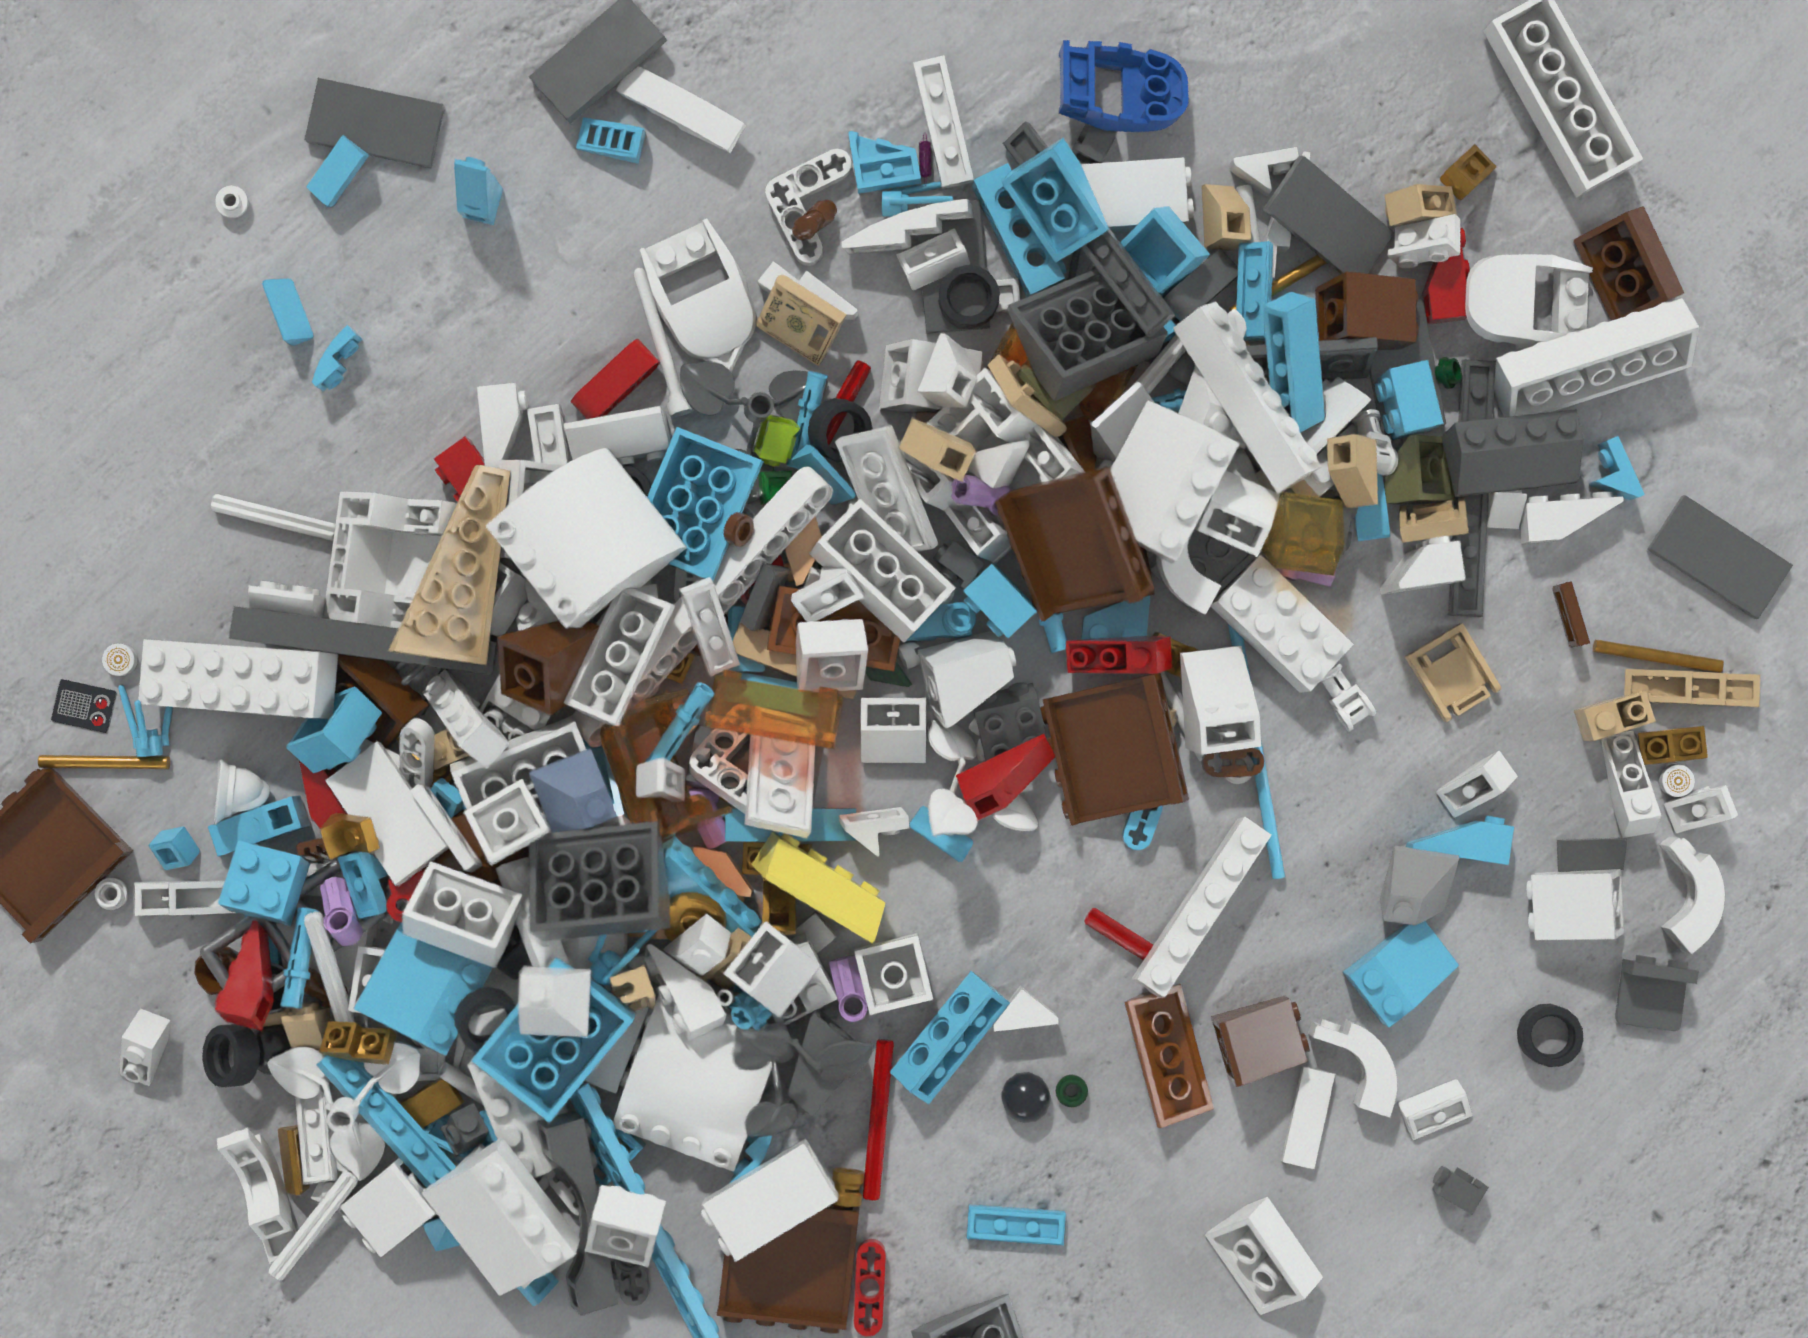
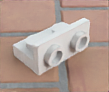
M1453 214L1395 227V248L1388 250V258L1401 268H1414L1419 263L1428 261L1443 262L1448 260L1449 257L1460 255V218Z

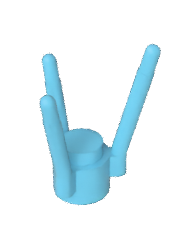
M941 182L905 188H892L891 191L882 192V216L892 217L909 211V204L941 203L953 201L954 199L952 196L909 197L908 195L942 188Z
M119 685L118 689L131 731L133 749H136V756L163 755V746H169L168 734L173 707L166 706L161 735H158V729L146 730L142 706L139 700L134 702L137 719L136 725L124 685Z
M648 930L622 957L610 950L601 953L607 935H600L593 952L588 957V960L593 963L589 968L591 970V977L599 984L610 985V977L616 976L658 930Z

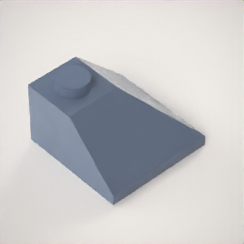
M591 748L529 772L552 833L587 829L617 817Z

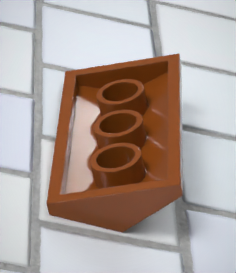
M778 586L770 618L767 650L796 655L797 624L806 622V620L792 603L791 598L793 593L801 589ZM859 600L818 620V622L863 619L868 647L866 667L894 671L900 639Z
M1181 984L1173 985L1165 998L1157 997L1149 991L1125 1001L1157 1127L1163 1128L1213 1110L1214 1106Z

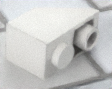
M945 333L939 335L918 392L937 407L966 408L977 377L965 349Z
M141 1008L139 1009L121 1039L119 1075L124 1076L131 1082H140L150 1086L169 1039V1019Z

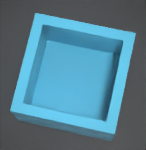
M1169 206L1153 208L1120 242L1162 298L1190 275L1210 255Z
M1428 360L1391 368L1377 378L1378 383L1375 384L1376 396L1379 402H1383L1386 412L1382 416L1383 426L1387 434L1391 433L1392 440L1405 438L1409 435L1427 433L1443 424Z
M994 563L963 590L967 595L964 601L976 614L981 610L990 619L986 624L999 638L1003 634L1009 638L1037 612L1033 603Z
M354 686L335 694L333 715L330 719L306 718L286 748L313 773L324 769L330 770L344 762L350 763L360 754V745L364 739L368 738L377 727L375 723L382 712Z
M238 841L218 904L228 911L291 926L310 863L299 855Z

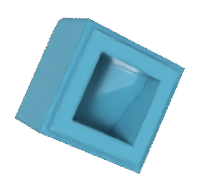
M184 826L159 832L148 845L164 870L189 866L200 852Z
M439 1216L430 1218L423 1223L424 1230L435 1251L460 1245Z

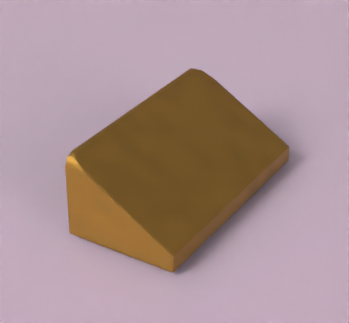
M298 1125L280 1127L278 1129V1139L285 1189L287 1193L301 1195L309 1189L310 1184L303 1185Z

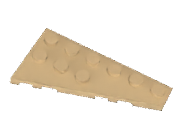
M483 465L474 467L389 648V652L486 665L501 545L487 529L486 525L506 508L510 478L509 470Z

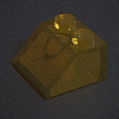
M1281 492L1273 523L1262 551L1274 568L1334 576L1344 549L1342 501Z

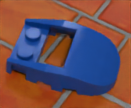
M1063 40L1059 51V114L1106 131L1150 132L1171 126L1185 112L1189 100L1188 77L1182 65L1173 57L1149 49L1146 53L1132 49V44L1119 42L1118 46L1115 47L1102 46V41H1088L1085 48L1070 46V40ZM1095 67L1121 71L1122 113L1119 116L1103 113L1102 108L1095 106Z

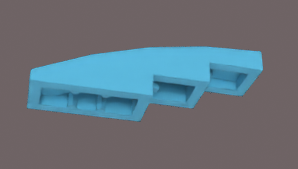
M737 808L725 809V841H767L772 830L745 825V814ZM812 808L811 834L808 838L791 836L800 842L856 841L854 837L844 830L839 822V815L856 813V808ZM773 831L774 833L778 834L779 836H782V835H783V833H781V832Z

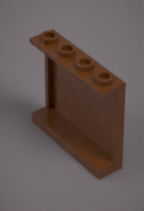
M1109 466L1014 489L995 502L998 508V515L1004 523L1009 536L1010 546L1015 552L1021 568V575L1027 583L1032 596L1033 606L1037 610L1041 622L1046 621L1057 612L1127 598L1129 603L1139 602L1155 589Z
M1161 673L1042 699L1044 706H1041L1040 709L1043 723L1049 727L1051 737L1048 738V742L1055 753L1058 769H1055V779L1058 787L1063 789L1065 800L1062 801V810L1065 818L1070 819L1071 826L1190 800Z
M54 768L36 769L24 780L26 785L18 793L14 791L2 801L1 805L3 808L0 810V904L25 929L21 935L30 944L42 941L96 888L99 882L104 880L133 852L130 846Z
M831 1204L738 1261L734 1260L732 1254L726 1256L724 1253L719 1305L716 1316H724V1321L740 1323L743 1319L756 1320L755 1323L761 1326H774L775 1322L787 1323L789 1328L795 1330H806L807 1326L820 1327V1331L832 1334L839 1333V1330H846L860 1207Z

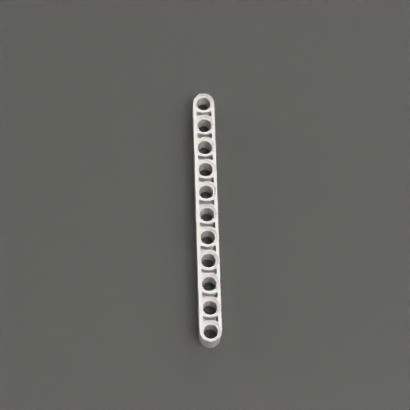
M803 467L799 469L753 518V533L745 545L737 547L729 544L713 580L723 614L756 581L762 564H771L831 499L833 494L832 487L813 468ZM699 577L694 583L704 580V578ZM682 597L674 604L675 607L619 725H608L577 710L573 714L580 735L590 747H599L607 742L697 645Z

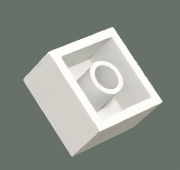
M918 933L855 948L854 952L870 1015L933 1000Z

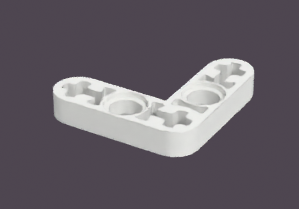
M832 149L773 178L766 186L767 201L795 257L803 265L811 266L820 261L823 256L822 243L816 233L811 239H806L810 246H817L814 249V256L809 258L807 254L801 255L800 252L803 251V244L798 239L795 242L792 240L794 236L792 230L785 225V219L792 213H798L803 216L806 211L801 200L845 179L850 174L852 168L851 158L842 149ZM835 157L839 161L845 160L841 172L833 168L826 172L828 179L823 180L822 171L817 165L822 163L823 169H826L832 165L831 159ZM809 170L817 174L818 181L814 186L805 187L800 183L799 179L804 171ZM776 186H780L781 189L787 188L788 191L785 193L788 204L791 205L795 201L797 205L789 206L779 213L778 209H783L784 207L779 197H772L775 194L774 188Z
M737 705L692 753L689 771L697 781L745 814L747 792L745 794L743 791L747 787L748 775L729 761L750 739L751 718L755 708ZM750 718L749 723L743 722L737 733L735 729L738 726V719ZM724 736L730 738L733 741V745L723 749L718 747L715 741L719 737ZM711 752L713 756L710 759V768L704 766L702 769L698 768V763H705L710 758ZM725 777H734L738 780L739 785L734 789H726L721 785V780Z
M413 718L401 730L400 755L386 749L411 788L418 784L430 787L433 782L434 731L427 722L419 718ZM364 739L360 745V754L374 743Z

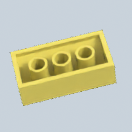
M772 831L753 861L752 866L766 880L873 943L876 939L885 907V902L878 896L880 890L866 881L859 885L851 880L854 874L842 866L837 865L833 869L825 864L827 858L811 848L807 853L798 847L801 842L786 833L779 836Z

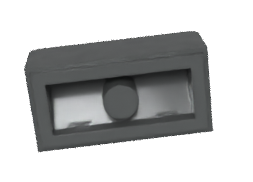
M762 564L740 620L749 630L758 631L768 628L778 586L785 585L791 570L788 567Z
M1627 838L1557 840L1558 872L1623 870Z

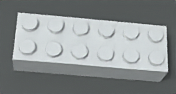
M1529 0L1490 22L1483 32L1576 198L1631 169L1643 160L1555 0Z
M1681 298L1672 302H1663L1656 307L1641 312H1632L1625 317L1610 322H1601L1594 327L1579 332H1570L1563 337L1548 342H1539L1532 347L1517 352H1508L1496 358L1494 399L1504 417L1548 413L1692 367L1699 326Z
M144 639L138 700L144 705L330 719L334 708L338 654Z

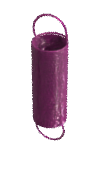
M927 134L926 141H920L919 170L921 177H924V184L925 177L927 184V177L932 175L931 142L927 141Z

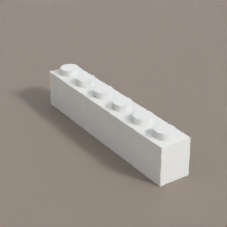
M1217 302L1199 307L1173 328L1277 493L1293 487L1321 467L1314 449L1305 442L1299 432L1298 424L1282 406L1280 396L1270 387L1264 377L1261 366L1252 359L1246 349L1245 341L1235 332L1229 322L1227 313Z
M1246 817L1238 818L1132 977V980L1155 996L1165 998L1271 837L1270 833Z

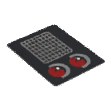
M61 679L51 721L106 733L109 727L116 691Z

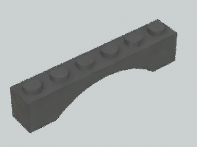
M575 1111L557 1115L550 1123L545 1119L537 1121L542 1152L565 1173L574 1189L579 1206L580 1241L576 1255H574V1259L566 1274L571 1307L580 1316L617 1305L616 1292L620 1291L617 1276L615 1273H612L610 1262L614 1261V1258L585 1251L591 1219L601 1188L599 1182L595 1181L593 1169L597 1168L596 1157L593 1150L589 1149L588 1138H591V1128L588 1120Z

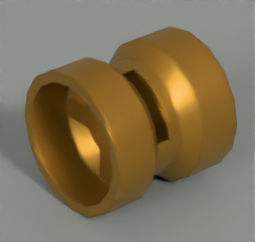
M852 1168L833 1169L832 1180L839 1194L838 1201L833 1204L847 1207L861 1206L862 1194L859 1190L860 1185L864 1183V1171Z

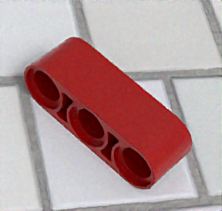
M635 339L584 385L571 399V403L586 419L607 416L657 369L660 361L639 339Z

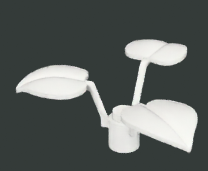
M939 720L930 721L928 739L934 751L947 760L958 761V768L950 791L937 789L930 796L929 819L933 836L972 833L977 827L976 815L963 799L956 797L955 792L958 786L956 775L963 772L966 763L965 759L973 760L976 757V745L971 736L961 727L954 724L952 727L945 728ZM1018 795L1006 808L992 814L998 823L1013 830L1033 831L1038 828V821L1034 812L1021 795Z
M395 1042L389 1065L364 1062L366 1071L374 1077L369 1080L354 1100L342 1097L335 1102L332 1100L328 1081L323 1079L325 1074L316 1065L324 1058L319 1051L311 1047L300 1046L272 1057L267 1063L268 1068L275 1080L290 1094L299 1098L309 1099L318 1094L320 1086L323 1087L327 1102L325 1108L330 1111L327 1117V1124L334 1131L330 1139L331 1151L335 1158L349 1169L359 1181L365 1179L380 1162L385 1150V1141L368 1122L358 1124L356 1120L359 1113L358 1106L376 1082L379 1083L384 1091L392 1094H401L411 1089L420 1074L421 1053L410 1044Z

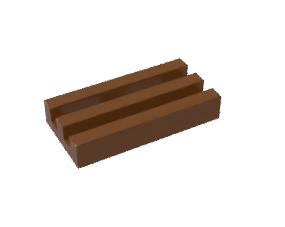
M1572 581L1553 586L1552 590L1569 646L1579 647L1589 644L1590 640Z
M323 838L301 842L296 845L298 855L317 863L325 862L324 858L329 859Z

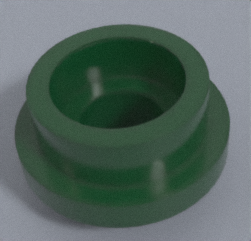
M1442 357L1435 367L1436 379L1446 389L1454 388L1455 384L1462 381L1461 367L1456 358Z
M1066 1075L1056 1085L1057 1099L1064 1106H1080L1087 1098V1084L1077 1075ZM1075 1085L1078 1089L1077 1093L1074 1096H1068L1065 1092L1067 1086Z

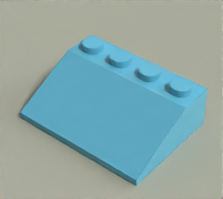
M679 427L676 428L647 496L687 546L668 565L704 579L710 577L712 581L714 580L729 545L724 539L725 524L733 513L743 512L764 461Z
M400 922L353 1009L446 1056L458 1034L454 1025V1013L459 1002L468 993L483 987L493 967L403 934V922Z
M557 957L548 967L574 969ZM591 980L587 1037L520 1034L517 1004L471 1061L550 1123L631 1025L636 1012L621 1002L610 991Z

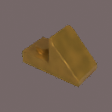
M1474 144L1440 177V181L1445 186L1452 187L1453 195L1458 200H1463L1497 166Z
M335 813L328 818L320 830L329 859H334L349 851L370 853L380 848L371 817Z
M763 878V923L766 921L783 935L796 934V897Z

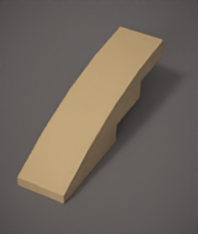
M739 622L732 640L736 654L784 675L797 678L796 655L767 650L769 631L765 629L752 631ZM857 690L832 692L848 699H854Z
M1625 669L1624 696L1646 691L1649 702L1759 707L1760 675Z

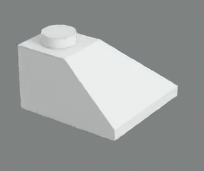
M524 966L520 973L518 1010L520 1034L587 1037L591 970Z

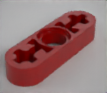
M876 1239L864 1240L857 1249L854 1327L859 1334L867 1337L877 1334L883 1324L886 1250L884 1245ZM868 1247H874L875 1253L881 1254L880 1257H875L874 1271L880 1269V1274L873 1271L860 1272L861 1268L867 1270L868 1258L862 1256V1253L868 1252ZM866 1279H873L879 1284V1291L873 1296L864 1295L860 1289L861 1283ZM859 1301L872 1304V1318L878 1321L872 1322L870 1328L865 1327L863 1321H859V1318L865 1317L866 1304L859 1305ZM879 1302V1306L873 1305V1303Z

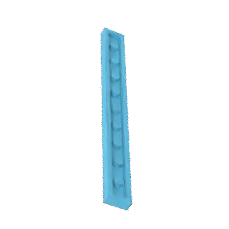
M326 1055L316 1064L344 1097L353 1100L360 1094L369 1080L374 1077L366 1071L363 1062ZM376 1082L358 1106L359 1113L427 1188L454 1170L456 1166L392 1094L384 1091L379 1083ZM549 1272L534 1279L525 1289L522 1286L517 1287V1289L532 1306H535L546 1297L558 1284L559 1280Z
M589 1083L581 1084L570 1097V1100L576 1112L588 1120L591 1128L590 1139L614 1186L621 1187L628 1192L640 1195L645 1194V1184L642 1178L637 1173H634L629 1163L631 1160L629 1152L622 1144H619L614 1134L616 1132L614 1123L607 1115H604L599 1105L601 1099L598 1092L593 1087H590ZM660 1223L651 1258L692 1337L719 1338L717 1334L719 1332L718 1325L711 1316L707 1315L703 1307L704 1299L697 1288L692 1286L688 1278L690 1272L687 1265L678 1258L673 1249L675 1243L672 1236L663 1229Z

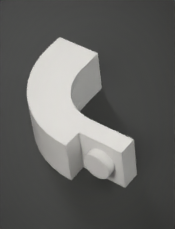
M1188 541L1179 558L1174 563H1170L1156 555L1160 575L1172 594L1182 603L1206 615L1221 585L1204 577L1193 567L1188 556Z
M1669 836L1659 845L1683 873L1687 883V897L1680 911L1661 927L1681 952L1693 954L1708 941L1721 920L1725 903L1724 883L1720 870L1710 854L1699 853L1694 856L1696 850L1685 838L1680 839L1679 837Z
M1322 1019L1321 1024L1311 1022L1308 1031L1310 1036L1344 1047L1355 1055L1360 1066L1361 1077L1353 1103L1359 1108L1391 1117L1397 1094V1077L1391 1056L1381 1041L1362 1026L1347 1019L1343 1031H1340V1024Z
M249 1128L218 1138V1151L233 1167L243 1187L247 1203L248 1222L251 1229L262 1241L292 1231V1216L285 1185L272 1151L262 1135L254 1136Z

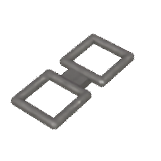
M338 858L305 879L300 897L341 871ZM300 898L291 926L248 916L200 949V955L222 989H224L229 975L216 953L243 936L249 930L253 920L258 921L263 926L288 965L297 920V909L299 907L306 908ZM388 912L358 920L363 928V933L388 916ZM334 938L330 939L334 952L343 947ZM284 970L272 978L273 993L285 986L286 977L283 976Z

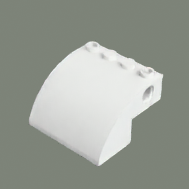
M986 368L976 376L977 380L966 408L943 407L926 423L972 443L976 452L1028 440L1030 447L1011 484L1008 485L1011 490L1085 472L1058 437H1054L1010 405L992 372ZM902 451L921 497L926 503L946 512L977 556L996 564L1012 549L1009 543V536L999 515H994L987 507L957 504L951 497V484L955 478L931 469ZM967 470V472H966V474H965V475L975 476L974 474H972V473H971L970 471H968V470Z
M608 448L587 453L553 471L521 494L486 525L487 529L566 628H581L625 588L640 589L687 548Z
M340 492L323 618L399 629L457 503L443 500L405 499L378 493Z
M658 996L614 1117L613 1123L615 1128L734 1172L747 1137L745 1130L746 1117L750 1110L759 1104L772 1069V1062L770 1061L766 1067L759 1070H741L735 1066L732 1056L735 1029L741 1028L733 1022L731 1017L732 1010L722 1007L726 1014L723 1025L687 1041L684 1033L679 1034L675 1029L671 1018L674 1013L670 1005H664ZM767 1023L759 1031H763L770 1024Z

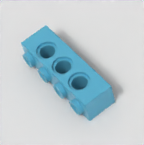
M1007 163L974 179L972 189L977 199L980 200V205L1026 297H1029L1064 282L1065 277L1063 274L1067 273L1062 259L1056 263L1054 262L1017 205L1011 209H1005L1000 206L998 199L1002 196H1010L1001 182L1012 171ZM1017 224H1023L1029 229L1030 234L1027 237L1020 238L1013 233L1012 228ZM1038 253L1043 257L1044 263L1041 266H1032L1027 261V255Z
M970 971L892 1068L890 1073L910 1093L930 1104L1010 1002L989 983Z

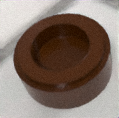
M740 512L733 513L728 518L724 527L725 541L737 547L745 545L753 533L754 525L752 518Z

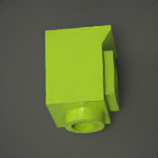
M769 415L764 422H761L753 450L765 464L771 466H779L780 463L786 464L787 458L791 459L796 441L795 434L800 430V427L794 420Z

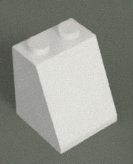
M910 339L886 345L879 409L912 413H938L943 408L937 407L918 392L936 343ZM964 348L977 376L984 369L982 351Z
M992 631L918 650L930 710L945 728L952 727L1014 678L1012 667L1016 666V658L1011 647L1008 648L1004 640L999 639Z
M1620 869L1542 872L1531 875V880L1527 881L1528 900L1533 901V913H1529L1528 924L1530 932H1534L1535 940L1616 939L1625 933Z
M400 1158L340 1206L346 1223L352 1228L356 1227L364 1236L362 1240L367 1249L372 1253L377 1252L380 1257L429 1220L436 1212L421 1194L426 1187Z

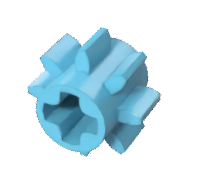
M744 990L734 997L735 1002L729 1007L732 1009L731 1017L735 1025L745 1030L753 1027L754 1030L759 1031L767 1024L766 1020L772 1016L768 1008Z

